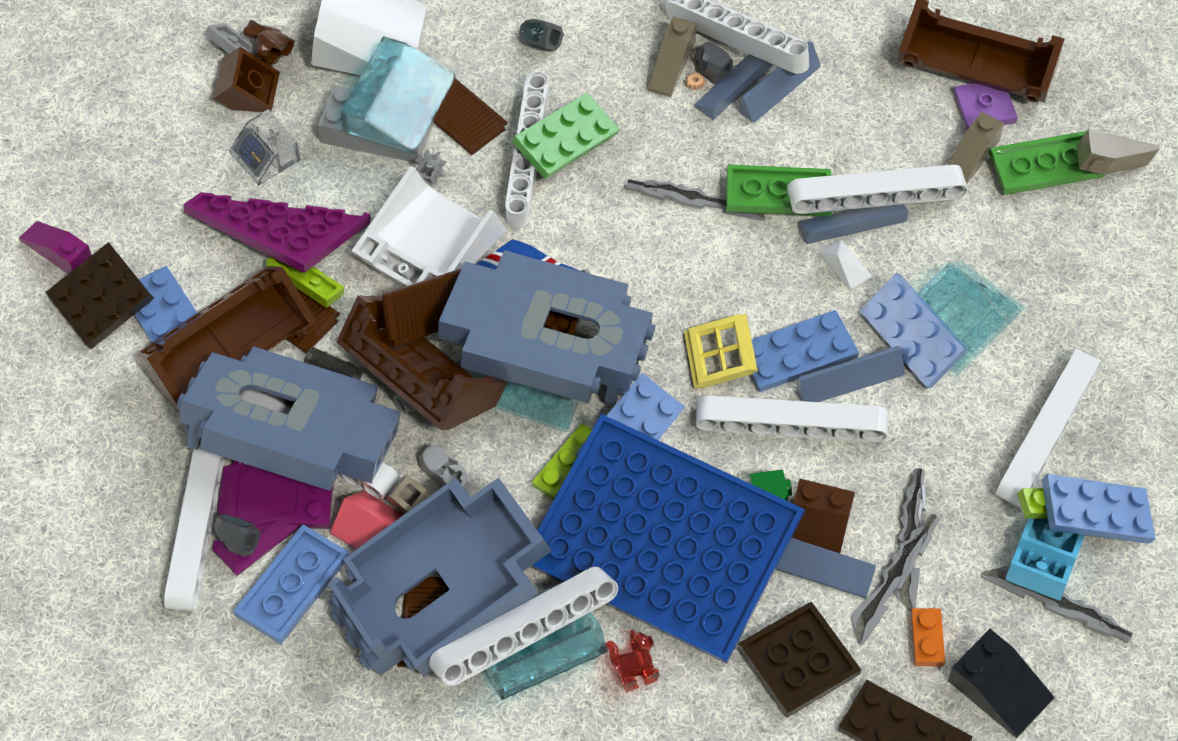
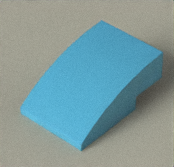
M1028 519L1005 580L1060 601L1085 535L1050 530L1048 519Z

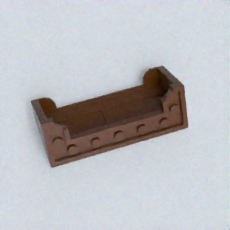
M916 0L899 49V62H902L907 67H920L1023 96L1031 102L1040 101L1045 103L1060 60L1065 38L1052 35L1049 42H1043L1044 38L1040 37L1037 42L940 16L941 10L936 9L934 13L928 8L929 1Z
M267 266L134 356L174 410L180 412V410H177L180 395L182 393L186 394L191 378L197 377L202 361L206 362L212 352L241 361L244 355L248 356L253 346L269 351L289 336L297 335L300 338L312 330L310 326L317 321L284 268Z
M357 295L336 343L440 430H450L496 407L507 385V382L503 379L485 375L483 378H474L425 337L394 347L392 341H388L383 300L379 296Z

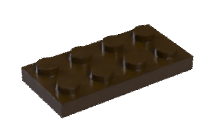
M867 679L838 728L839 732L855 741H972L973 736Z

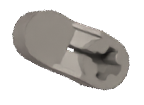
M431 445L421 453L419 457L421 468L427 476L436 480L441 487L454 478H457L462 486L466 484L468 478L465 469L459 461L449 457L442 447Z

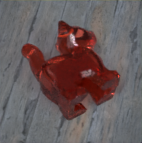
M633 630L630 631L629 646L632 652L619 655L618 646L615 642L608 641L606 643L614 673L621 681L626 693L639 688L635 678L637 676H642L646 685L657 682L658 677H660L658 669L654 668L653 659L650 654V650L654 646L652 636H647L642 632L635 633Z

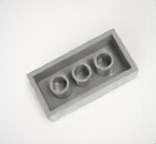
M334 86L319 121L318 128L321 143L417 163L415 159L418 156H422L434 123L432 106Z

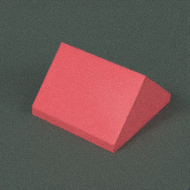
M363 490L344 498L330 534L352 548L358 549L404 514Z

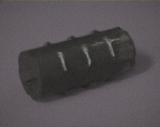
M315 347L309 350L304 359L305 363L361 380L363 374L361 367Z

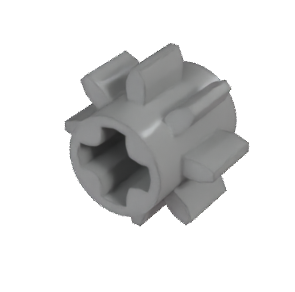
M426 150L423 155L424 158L418 156L415 159L419 164L416 170L424 180L430 179L432 183H435L437 175L443 177L446 174L442 167L447 161H442L439 157V151L436 154H430V151ZM428 163L429 166H434L435 169L433 170L431 167H427L426 164Z

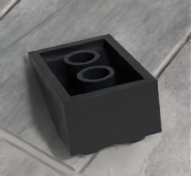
M990 628L952 667L948 678L949 683L1016 739L1055 698L1018 652Z

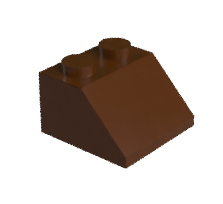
M239 47L222 58L213 99L231 110L270 113L272 112L280 71L242 47Z
M799 478L793 504L805 509V513L792 538L841 553L855 492Z

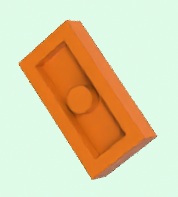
M912 608L911 622L915 666H944L945 651L941 608Z

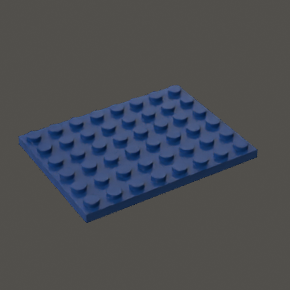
M601 414L537 530L552 551L530 567L562 583L591 567H599L618 585L617 595L610 602L606 603L607 605L727 664L805 513V509Z

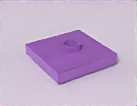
M977 83L954 86L953 92L967 130L981 111L1003 122L1004 125L1017 123L1018 117L1008 92Z

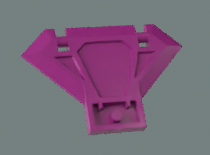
M233 460L232 465L223 467L217 515L226 514L254 524L261 534L257 548L250 556L243 557L230 552L226 547V543L221 540L213 542V552L238 576L303 524L311 529H330L334 485L329 491Z

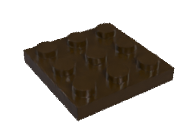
M109 242L46 292L90 349L94 348L154 299Z
M812 601L738 644V649L787 718L859 676L862 670Z

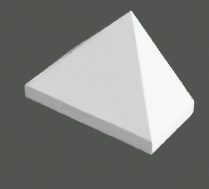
M841 240L819 252L820 256L850 291L872 279V275Z

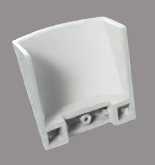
M322 0L314 34L311 64L402 85H410L428 5L418 0Z
M411 166L352 249V252L387 278L405 287L457 269H462L465 261L474 264L508 230L494 211L489 210L484 218L467 211L428 186L418 171Z

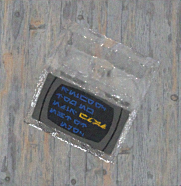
M269 109L247 121L229 149L232 157L258 186L301 160L297 140Z

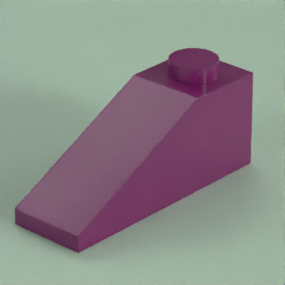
M36 221L19 237L21 242L67 274L92 256L89 245L72 233Z

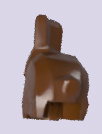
M252 19L243 30L245 36L255 39V54L266 63L276 64L280 58L288 56L294 47L295 40L281 33L280 29L261 25Z

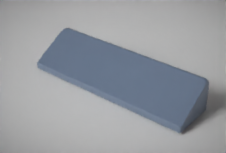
M811 41L807 42L809 52L808 70L795 74L777 67L741 97L740 113L753 123L756 122L821 67Z
M749 54L696 102L694 107L714 120L768 71L773 64Z
M904 204L851 209L833 213L831 216H819L799 221V225L806 243L810 244L907 222L909 212Z
M895 346L799 376L797 393L801 401L821 402L904 375L902 349L900 346Z
M792 538L776 570L866 599L876 565Z

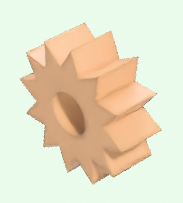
M694 72V74L690 73V76H686L685 84H687V87H691V90H697V88L701 90L706 79H704V75L700 76V73L696 74Z

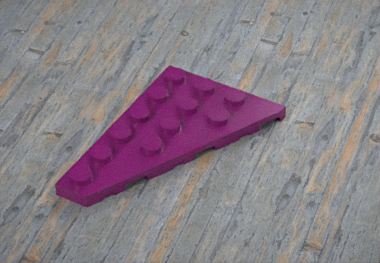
M200 192L183 204L185 214L303 273L371 223L370 214L364 212L362 216L346 214L343 209H328L327 207L306 205L305 209L288 207L286 202H271L270 200L249 198L248 202L232 200V197L229 195H214L213 193Z

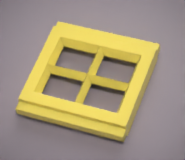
M746 314L730 316L688 328L689 330L684 331L695 389L709 387L758 372ZM734 328L737 344L723 347L720 331ZM715 333L717 349L703 353L700 337ZM738 349L741 366L727 369L724 353ZM719 355L722 371L707 375L704 358Z

